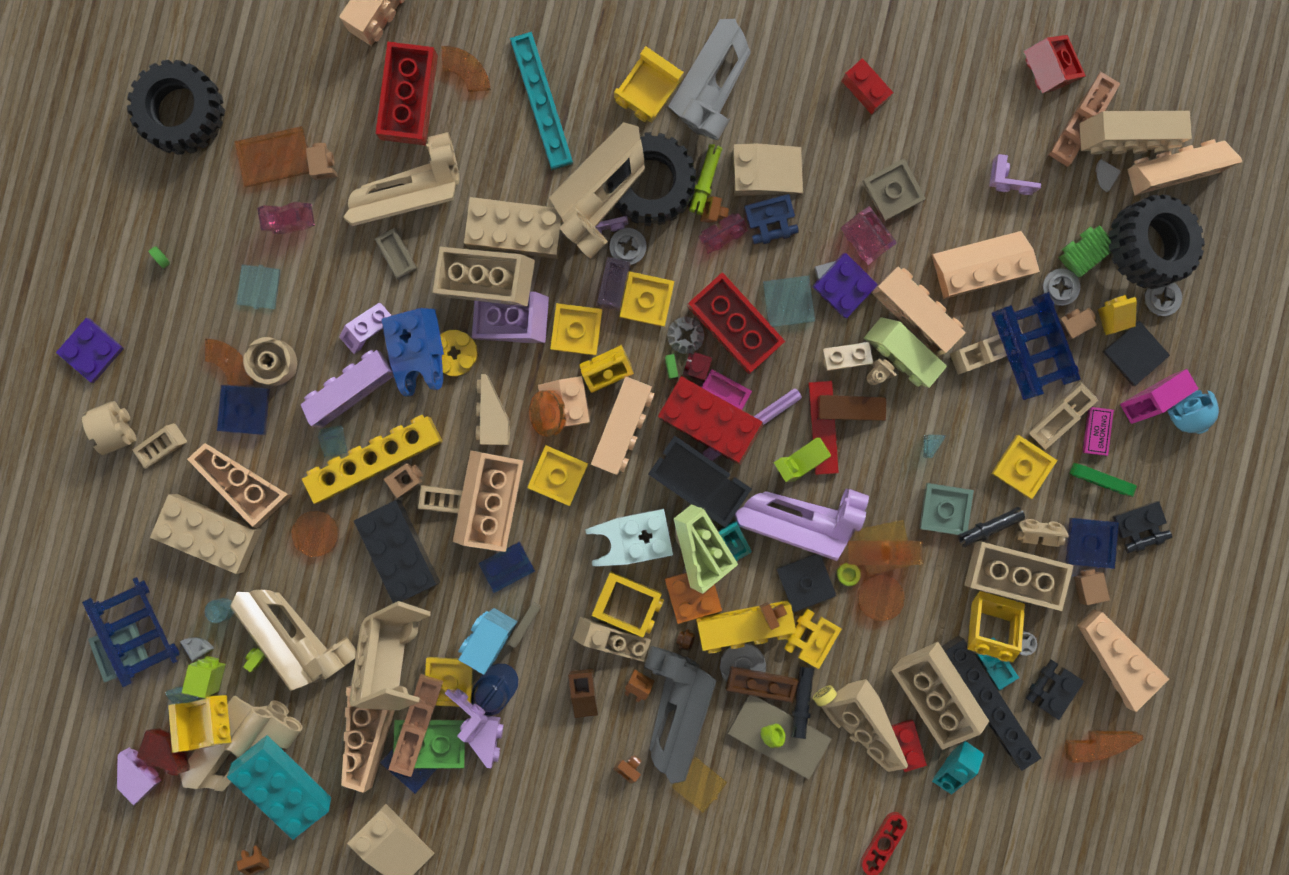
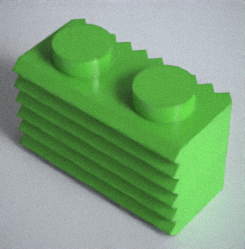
M1090 226L1080 234L1082 239L1076 244L1074 241H1071L1061 249L1064 253L1059 256V260L1078 278L1111 253L1109 252L1111 240H1109V236L1101 226L1094 229Z

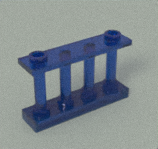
M1049 292L1032 298L1034 305L1014 312L1012 305L991 313L1023 400L1044 394L1042 386L1062 379L1064 385L1081 380L1078 367L1073 359ZM1038 314L1042 327L1022 334L1018 320ZM1046 336L1050 349L1030 356L1026 342ZM1054 357L1058 371L1038 378L1034 364Z
M137 577L133 579L135 587L102 602H95L92 598L82 602L123 688L133 684L131 678H134L136 673L168 658L174 664L178 662L176 657L180 656L175 643H169L146 594L150 593L145 580L140 582ZM138 595L141 596L145 608L111 624L110 622H104L101 615L105 613V610ZM148 616L151 617L156 627L155 629L121 645L120 643L115 645L111 637L115 635L114 632ZM158 637L161 638L166 648L165 650L130 666L128 664L125 666L121 658L125 656L124 653Z

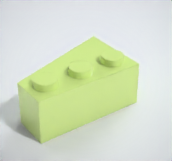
M881 317L864 337L878 352L892 361V364L898 370L909 375L908 379L918 387L923 385L930 388L947 367L900 321Z
M691 504L674 518V523L690 588L703 594L734 569L738 563L705 510Z

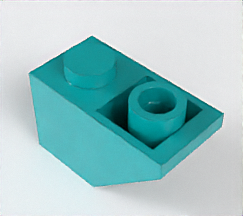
M964 741L950 753L932 782L952 795L978 775L984 754Z

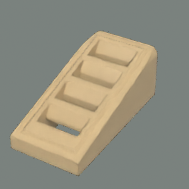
M173 423L166 425L135 447L133 452L144 469H147L187 443V440L177 425ZM160 438L163 439V441H164L165 444L167 445V448L164 446V444L162 443V441L160 440ZM152 443H154V445L156 446V448H157L158 451L160 452L159 454L157 453V451H156V449L154 448V446L152 445ZM144 448H147V450L153 457L152 459L149 458Z
M419 485L416 508L458 514L463 490ZM426 491L430 492L429 504H425ZM436 493H440L438 506L434 505ZM445 494H449L448 507L444 506ZM454 495H459L457 508H453Z

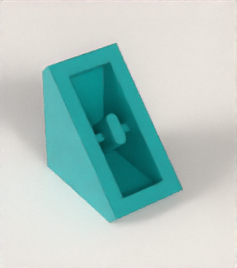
M736 521L729 523L726 528L722 527L717 530L736 561L752 552Z

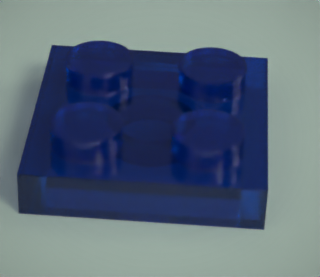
M221 385L217 431L266 435L270 389Z
M1070 518L1066 564L1115 569L1119 522Z

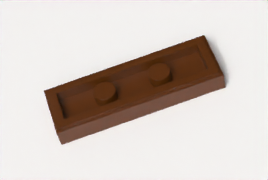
M731 666L725 689L730 692L793 703L799 681L797 678Z

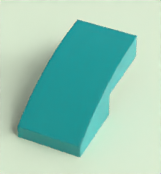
M976 653L998 690L1019 679L1009 661L1005 662L989 655Z

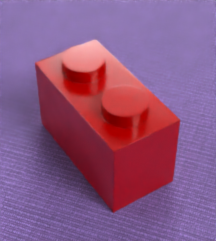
M863 58L850 68L842 79L844 85L871 115L884 105L894 93Z

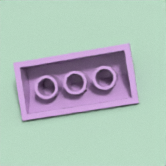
M368 351L361 357L362 361L354 365L353 363L342 370L343 374L337 379L332 377L323 384L324 388L319 392L315 390L305 396L304 399L306 401L301 404L308 423L312 427L323 428L394 377L391 365L380 351Z

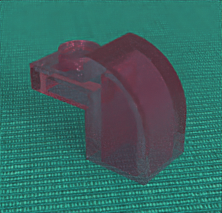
M292 202L282 207L263 205L257 208L261 231H272L273 234H286L315 226L311 203Z

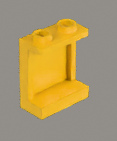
M645 46L640 53V59L620 88H616L614 91L615 101L622 108L627 109L629 107L635 111L634 115L641 121L646 122L648 120L653 123L683 80L684 72Z
M227 695L209 696L206 699L189 703L168 705L172 753L231 743Z

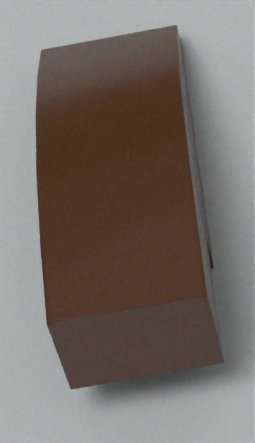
M818 396V419L886 421V398Z

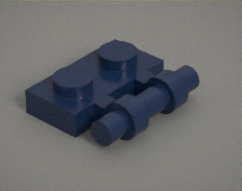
M789 194L744 206L749 228L759 227L760 234L752 236L754 245L763 243V245L768 244L770 240L778 238L787 239L790 238V235L799 233L797 224L788 226L787 223L788 219L795 217ZM779 222L780 229L768 232L767 225Z

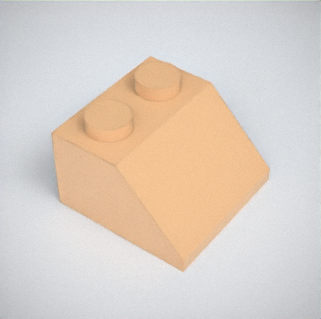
M583 376L538 385L545 431L591 423Z

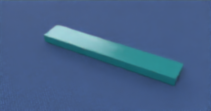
M532 31L512 37L510 41L551 170L571 165L573 160Z

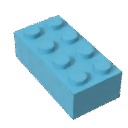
M495 608L489 612L485 611L471 628L473 634L470 637L468 636L462 643L458 651L462 654L459 661L485 674L497 659L518 621Z

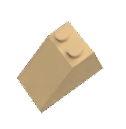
M769 144L733 145L734 196L803 194L801 147Z
M387 804L354 834L347 843L366 863L383 875H414L434 855V852Z

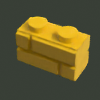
M622 345L592 358L591 361L587 360L580 364L582 376L591 393L624 379L625 376L628 377L634 374Z

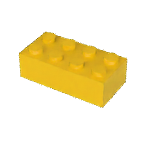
M788 601L770 603L772 608L783 604L787 615L777 619L780 626L773 630L769 628L759 606L697 618L696 622L702 650H707L710 654L722 651L721 647L731 646V649L745 647L746 642L751 641L754 644L767 643L768 638L777 637L778 640L791 638V634L796 633L791 604Z

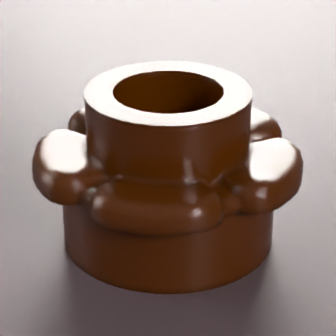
M689 629L685 632L681 631L678 635L676 644L680 645V651L682 649L690 651L696 635L691 633Z

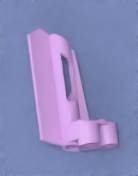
M845 489L837 511L765 491L751 497L744 507L737 510L734 516L738 526L837 561L854 531H860L863 526L869 496L851 489ZM774 502L800 511L802 517L767 505Z

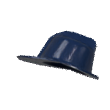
M497 663L492 665L472 689V705L477 704L485 711L484 715L492 716L498 714L504 709L518 688L519 679L516 671L507 664Z

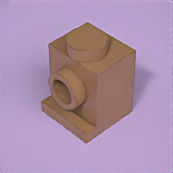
M315 143L312 147L306 148L309 174L314 180L338 177L337 172L332 168V166H335L333 153L329 152L326 143Z
M1077 308L1066 314V316L1055 320L1066 341L1097 325L1094 321L1096 320L1095 314L1090 308L1081 312Z
M406 463L387 476L384 481L396 498H402L422 483L420 477L423 474L416 465L411 466L410 463ZM405 475H409L411 478L408 484L403 481Z

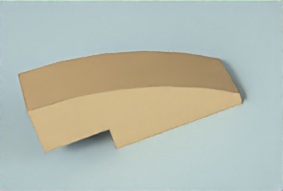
M1019 326L950 353V356L959 375L1024 350L1028 346Z
M1080 381L1035 425L1029 434L1046 450L1081 419L1080 416L1098 401L1097 397Z

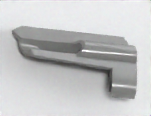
M735 19L719 20L668 106L697 135L700 134L714 140H719L730 121V118L727 119L720 114V111L751 53L745 36ZM734 47L738 61L721 88L716 83V74L731 48Z

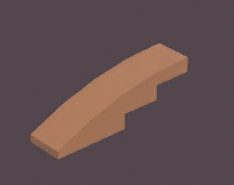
M1102 72L1098 74L1057 139L1049 156L1067 167L1072 164L1081 148L1080 123L1105 111L1121 83Z
M423 674L420 675L414 696L420 698L419 703L409 706L388 770L412 776L443 684L442 680Z

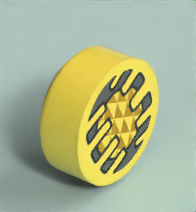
M829 685L816 692L813 700L817 706H824L830 703L837 693Z

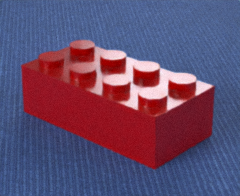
M387 41L375 133L380 140L426 146L438 59L434 47Z
M723 272L687 304L690 311L748 374L754 371L785 342Z
M682 376L658 415V418L664 423L740 466L764 426L761 420Z

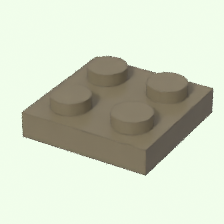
M905 158L862 181L883 222L926 199Z

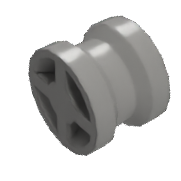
M1023 631L1020 654L1027 656L1035 652L1037 640L1031 633Z

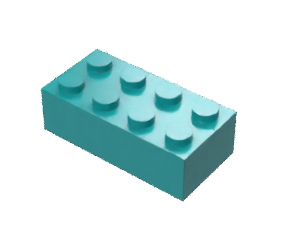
M268 735L231 763L227 778L292 840L329 812L331 796Z

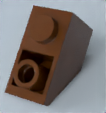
M593 668L570 671L568 676L575 718L597 716L598 709Z

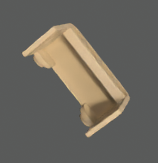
M397 601L367 616L363 620L359 632L349 699L351 706L360 709L401 710L419 703V697L409 695L407 688L399 686L405 644L416 637L418 633L417 622L429 617L430 611Z

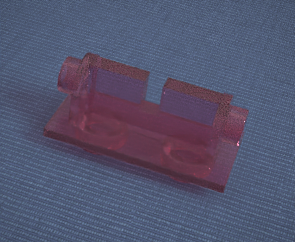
M732 213L727 218L719 221L722 229L719 230L714 224L701 232V235L698 237L701 243L705 245L708 254L721 249L724 244L731 240L740 238L747 231L745 220L741 218L739 213L735 215Z

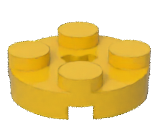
M448 330L441 333L444 355H442L443 373L449 376H461L468 373L478 358V349L475 341L467 333L459 330ZM452 347L461 351V354H458L455 360H453L452 356H448V352L451 351Z

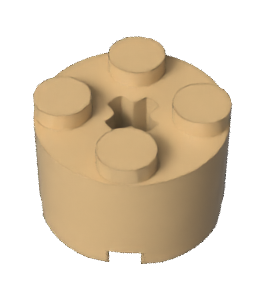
M263 337L253 341L243 359L247 374L262 384L271 386L282 385L296 374L297 357L294 350L287 343L275 338ZM271 358H274L272 366H269L267 362H270Z
M115 401L108 402L83 413L85 416L82 417V423L89 440H95L97 445L94 448L99 454L106 455L136 441V435L128 424V421H130L128 411L125 408L120 409Z

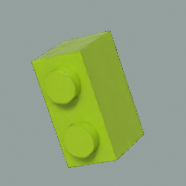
M209 656L189 664L182 693L206 698L218 692L226 664L219 663L218 658Z

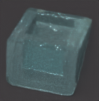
M342 425L319 430L318 439L324 457L347 453Z
M925 435L923 457L932 458L946 435Z
M183 686L171 688L166 692V696L173 704L189 703L198 700L197 696L182 693Z

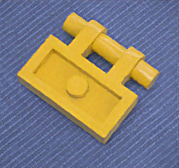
M806 609L803 616L800 615L797 620L799 623L796 626V633L791 634V638L787 639L788 642L784 649L792 653L796 646L800 647L802 650L798 658L819 669L842 628L821 616L816 624L811 622L815 613ZM809 628L812 632L807 641L804 642L800 638L805 629Z

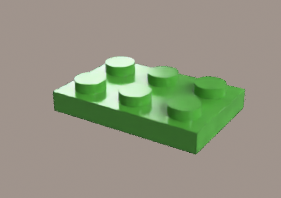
M405 720L394 721L393 754ZM430 720L415 768H464L465 742L457 736L461 732L460 727L465 720Z

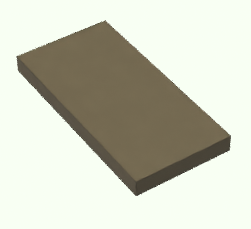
M752 695L747 696L727 732L732 737L807 779H810L832 739L808 724L806 739L791 737L794 716L762 698ZM770 724H779L785 732L783 746L778 748L768 747L761 738V729Z

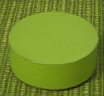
M843 563L838 567L836 576L841 584L853 586L860 580L861 573L855 564Z

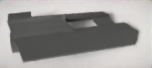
M650 646L644 668L652 670L655 675L666 676L650 744L651 758L655 767L661 773L666 774L671 784L684 782L687 778L716 680L702 670L700 665L694 660L659 647ZM676 710L663 750L660 746V740L669 712Z

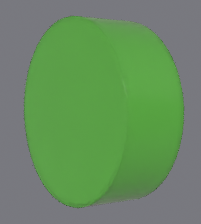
M157 246L148 251L163 269L170 265V261Z

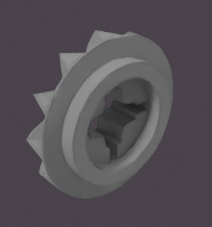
M621 229L610 240L611 255L620 264H635L645 255V238L635 229ZM632 238V247L637 251L629 250L624 256V247L619 243L627 244Z
M1067 269L1053 270L1045 277L1042 285L1043 295L1047 297L1050 303L1058 306L1072 303L1080 292L1078 277ZM1060 281L1062 282L1063 286H1066V288H1070L1062 291L1061 294L1059 293V289H1055V287H1052L1054 285H1058Z
M1175 283L1157 289L1147 288L1144 293V304L1149 308V312H1153L1157 316H1168L1175 313L1182 303L1181 290ZM1164 291V297L1170 300L1163 302L1161 305L1160 299L1155 296L1162 294Z
M682 317L676 319L669 326L667 338L670 346L675 351L689 354L695 352L702 345L704 331L701 324L694 318ZM679 327L685 331L694 329L690 335L692 343L686 339L677 341L682 335Z

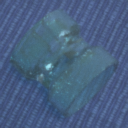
M227 598L210 601L205 607L206 618L213 623H220L230 619L234 614L230 607L232 601Z

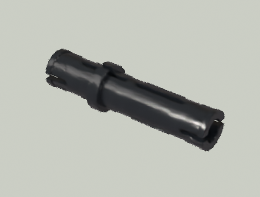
M1016 507L985 523L979 522L975 524L974 528L958 534V540L964 548L980 540H988L989 536L1020 521H1024L1025 514L1023 510L1018 512L1021 508Z
M800 667L795 711H792L794 720L791 737L806 739L808 718L811 717L809 706L814 668Z

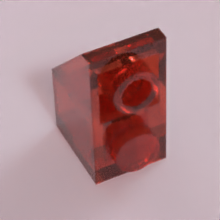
M160 728L145 731L137 758L144 760V763L148 766H159L165 769L164 772L170 775H178L179 773L189 771L190 764L185 752L172 753L171 733Z

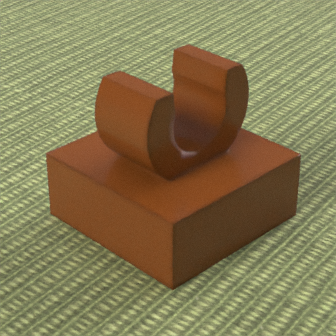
M715 196L707 198L700 221L712 223L716 222L717 219L728 217L729 209L720 206L722 198Z
M767 602L759 606L771 630L780 626L777 621L778 618L787 615L783 604L772 608Z
M634 670L625 687V695L628 696L631 692L638 696L637 702H640L642 699L645 701L655 681Z
M634 755L627 762L624 760L618 761L613 769L631 784L636 782L641 775L635 770L641 763V760Z
M253 846L254 854L250 857L249 852L242 850V860L237 861L238 871L245 875H252L270 868L269 860L262 856V851L257 846Z

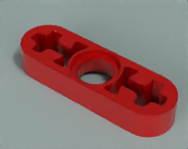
M891 812L886 816L863 854L860 863L867 875H878L881 873L907 829V821L902 814ZM899 818L901 826L894 827L892 833L895 837L892 838L889 833L884 831L887 829L890 832L893 828L891 821H897ZM881 838H888L890 840V846L886 850H881L877 846ZM875 849L876 852L882 855L883 857L880 858V856L878 855L875 859L877 866L870 867V869H868L869 866L866 862L868 860H874L876 855L872 851Z

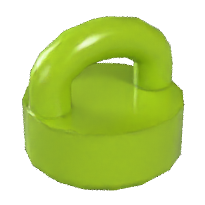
M770 724L761 729V738L768 747L778 748L783 746L785 732L779 724Z

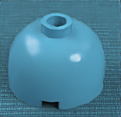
M1197 390L1168 409V414L1174 425L1181 431L1201 434L1206 432L1218 419L1219 407L1216 397L1211 391H1208V394H1202L1201 390Z

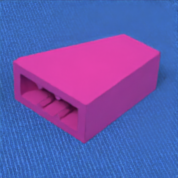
M1188 369L1164 378L1120 403V406L1130 423L1133 424L1164 413L1198 390V387Z

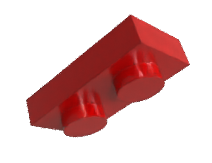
M911 719L891 725L908 764L907 769H903V771L907 772L927 766L914 721Z

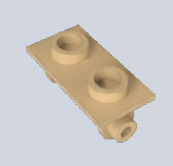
M869 342L823 349L825 357L824 367L827 368V371L873 364Z
M881 359L874 361L871 364L874 368L868 373L867 382L871 385H876L884 382L886 379L895 377L897 374L893 371L895 369L894 366L885 359L883 361Z
M1034 519L1018 522L1021 531H1017L1016 539L1020 540L1021 543L1038 544L1039 537H1042V545L1059 547L1064 545L1065 537H1069L1064 525L1058 522L1040 523Z

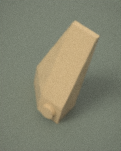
M867 679L848 683L836 692V697L830 703L821 706L832 723L838 728L842 726L851 734L849 738L855 743L859 741L868 749L867 754L886 771L907 769L908 764L881 700Z

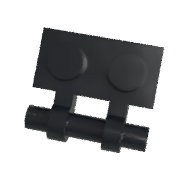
M1159 501L1113 516L1120 538L1130 536L1131 543L1124 545L1127 553L1134 551L1138 553L1144 551L1145 547L1154 544L1158 546L1172 538L1170 530L1161 532L1158 527L1167 523ZM1149 530L1151 536L1141 539L1139 533Z
M1050 659L1046 667L1043 666L1040 670L1041 675L1035 684L1032 683L1030 685V691L1026 699L1034 703L1037 697L1040 696L1042 699L1037 706L1060 720L1084 681L1063 667L1057 675L1054 671L1059 664ZM1052 679L1053 682L1047 692L1042 690L1048 680Z

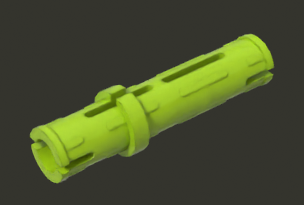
M714 144L708 145L698 183L695 185V193L689 207V211L694 213L698 204L696 214L703 215L707 197L711 195L712 190L710 187L723 150L722 147L717 146L715 154H713Z

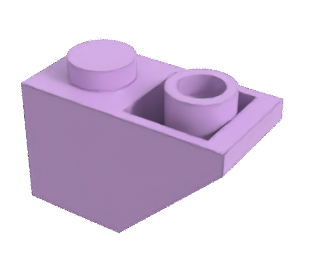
M485 715L489 719L474 740L468 743L487 768H492L494 762L499 760L500 748L496 746L497 739L502 738L504 725L500 724V717Z
M129 747L118 754L117 789L135 805L162 780L158 777V772L153 767L147 766L144 763L141 754Z

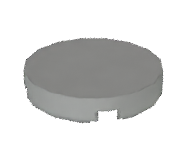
M745 643V647L731 649L730 646L724 651L720 660L721 674L726 682L731 666L766 672L764 655L756 646L750 643Z

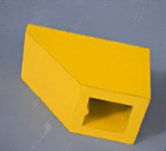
M1126 295L1104 302L1105 307L1098 309L1105 335L1136 326L1137 301L1135 297L1127 299Z

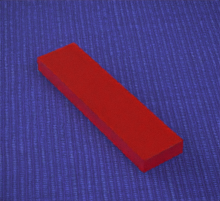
M832 381L809 382L812 441L815 438H821L831 454L830 458L814 468L815 475L839 473L835 420L818 419V396H833Z

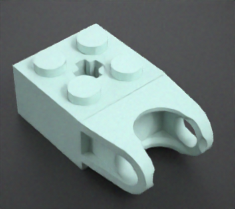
M664 508L618 517L585 529L586 534H602L608 537L611 542L610 552L599 559L592 560V566L627 565L673 555ZM647 530V533H652V538H649V542L645 543L643 539H639V535H642L641 531Z

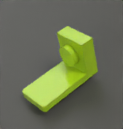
M815 438L791 456L779 458L774 464L785 482H793L831 457V454L821 438Z

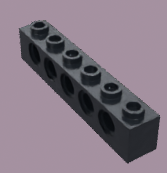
M957 636L941 647L988 718L989 727L1017 768L1023 771L1040 760L1041 756L974 653L967 649L968 644L965 639Z

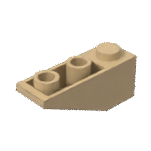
M481 374V380H477V393H481V403H477L476 415L480 417V426H476V440H480L481 445H510V420L489 376Z
M580 617L573 637L575 641L583 646L642 662L645 660L651 642L649 638L640 637L631 632Z

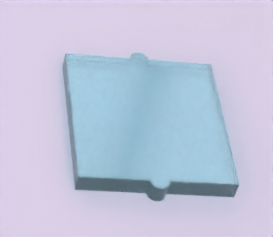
M261 264L259 266L242 265L237 305L252 306L254 309L259 307L276 309L280 269L267 268Z

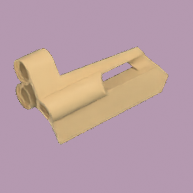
M623 122L549 197L564 222L560 226V230L572 242L576 243L580 250L590 259L608 242L596 229V226L645 171L643 148L638 126ZM629 158L631 174L612 193H606L603 189V183Z
M449 132L428 137V144L426 145L431 158L429 164L362 185L361 188L355 189L348 199L349 210L344 215V220L355 226L452 201L460 177ZM398 184H404V185H401V186H397V187H393V188H389V189H385V190H381V191H377V192L368 194L369 192L375 191V190H378V189H382V188H386V187H390V186H394V185H398Z
M253 590L249 593L237 592L230 605L233 612L290 691L324 679L326 680L356 658L357 650L347 636L327 649L279 592L274 593L270 590ZM268 605L280 606L296 628V634L293 638L289 636Z
M233 696L228 703L231 743L195 750L179 772L183 787L192 789L211 788L215 789L214 791H224L231 783L227 778L228 772L225 776L215 775V773L230 752L238 758L266 735L279 747L287 749L302 731L301 723L293 717H288V708L279 701L273 700L268 706L253 707L237 696Z

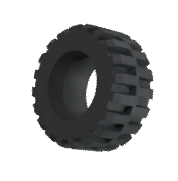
M162 60V65L157 63L149 65L150 70L147 72L142 70L138 74L140 79L132 82L131 87L134 89L132 93L128 92L127 100L131 102V105H127V112L132 116L130 122L137 129V133L162 151L167 153L174 152L177 155H184L185 151L191 154L197 152L196 147L198 146L201 148L208 146L206 141L210 138L214 140L217 136L215 133L216 129H221L223 122L220 120V116H225V109L220 105L224 101L222 95L218 93V87L196 66L190 63L186 64L181 60H175L174 63L170 60ZM177 89L190 90L194 96V108L190 117L177 126L166 127L162 125L159 119V107L164 97Z
M651 132L644 133L645 136L640 137L644 161L657 160L666 164L673 174L672 188L666 196L660 199L647 200L637 196L630 187L615 204V207L620 210L623 216L631 218V221L634 223L642 222L644 226L658 223L659 226L665 224V221H673L679 213H683L686 210L688 203L691 202L693 197L696 170L693 166L692 157L688 156L687 149L683 145L680 147L677 144L678 140L673 137L667 139L665 134L658 133V136H652ZM629 158L607 179L609 194L631 174Z
M1152 195L1127 206L1113 220L1111 225L1113 230L1109 231V240H1111L1109 252H1112L1113 258L1111 259L1114 264L1118 265L1120 274L1126 275V279L1131 283H1137L1136 285L1142 288L1157 289L1189 277L1199 266L1200 262L1198 260L1202 259L1204 252L1201 249L1205 245L1204 238L1201 235L1203 229L1202 226L1198 225L1197 220L1199 219L1196 214L1190 212L1191 208L1187 204L1182 205L1181 200L1175 197L1171 198L1169 195ZM1149 226L1153 227L1163 240V259L1151 248L1148 239Z

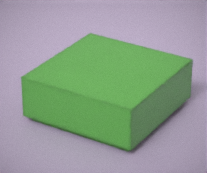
M674 354L666 355L665 362L668 378L670 380L678 379Z

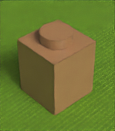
M1091 568L1080 571L1081 575L1074 576L1081 604L1091 605L1110 600L1104 573Z

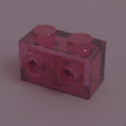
M870 206L859 212L841 227L846 239L853 244L859 256L868 265L897 244L896 240Z

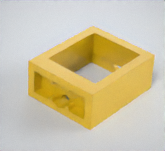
M610 571L592 616L644 637L645 632L650 634L655 622L651 618L654 611L659 613L664 599L660 598L661 592ZM616 582L653 597L641 628L603 613Z
M979 591L971 605L967 649L975 651L980 655L998 658L1001 661L1013 662L1022 650L1025 603ZM981 613L1010 621L1008 644L979 636Z

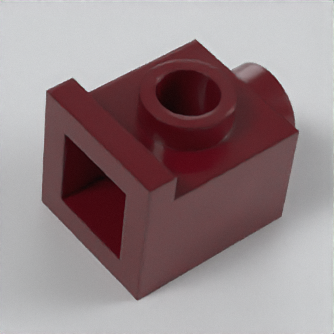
M695 352L694 354L689 353L682 375L705 382L712 358Z

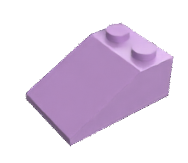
M530 292L527 307L475 301L472 339L545 343L549 297L537 292Z

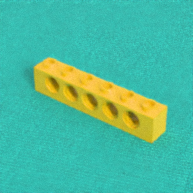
M417 416L410 420L411 425L405 428L402 425L390 430V435L384 438L381 435L369 441L370 445L361 448V446L355 447L348 451V456L342 459L340 456L335 457L327 462L328 466L322 469L318 466L307 471L308 476L302 478V481L313 503L319 504L442 443L443 441L431 417ZM412 431H416L419 435V439L415 444H411L408 440V435ZM392 441L398 445V450L395 454H390L387 450L388 444ZM373 451L377 456V460L371 465L367 462V455ZM350 462H353L356 466V471L352 475H349L346 471V466ZM329 472L335 476V482L332 485H328L325 480Z

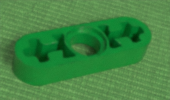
M1077 463L1072 464L1069 472L1074 477L1129 497L1134 496L1137 488L1132 483Z

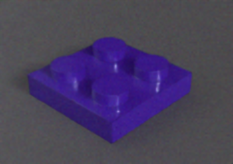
M843 253L812 287L843 318L847 319L878 284L847 253Z
M85 318L56 353L89 382L95 383L124 348L90 318Z

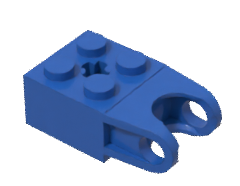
M419 308L381 318L389 362L400 393L405 397L414 395L416 379L419 373L422 374L431 390L440 389L443 384L442 355H444L436 310Z

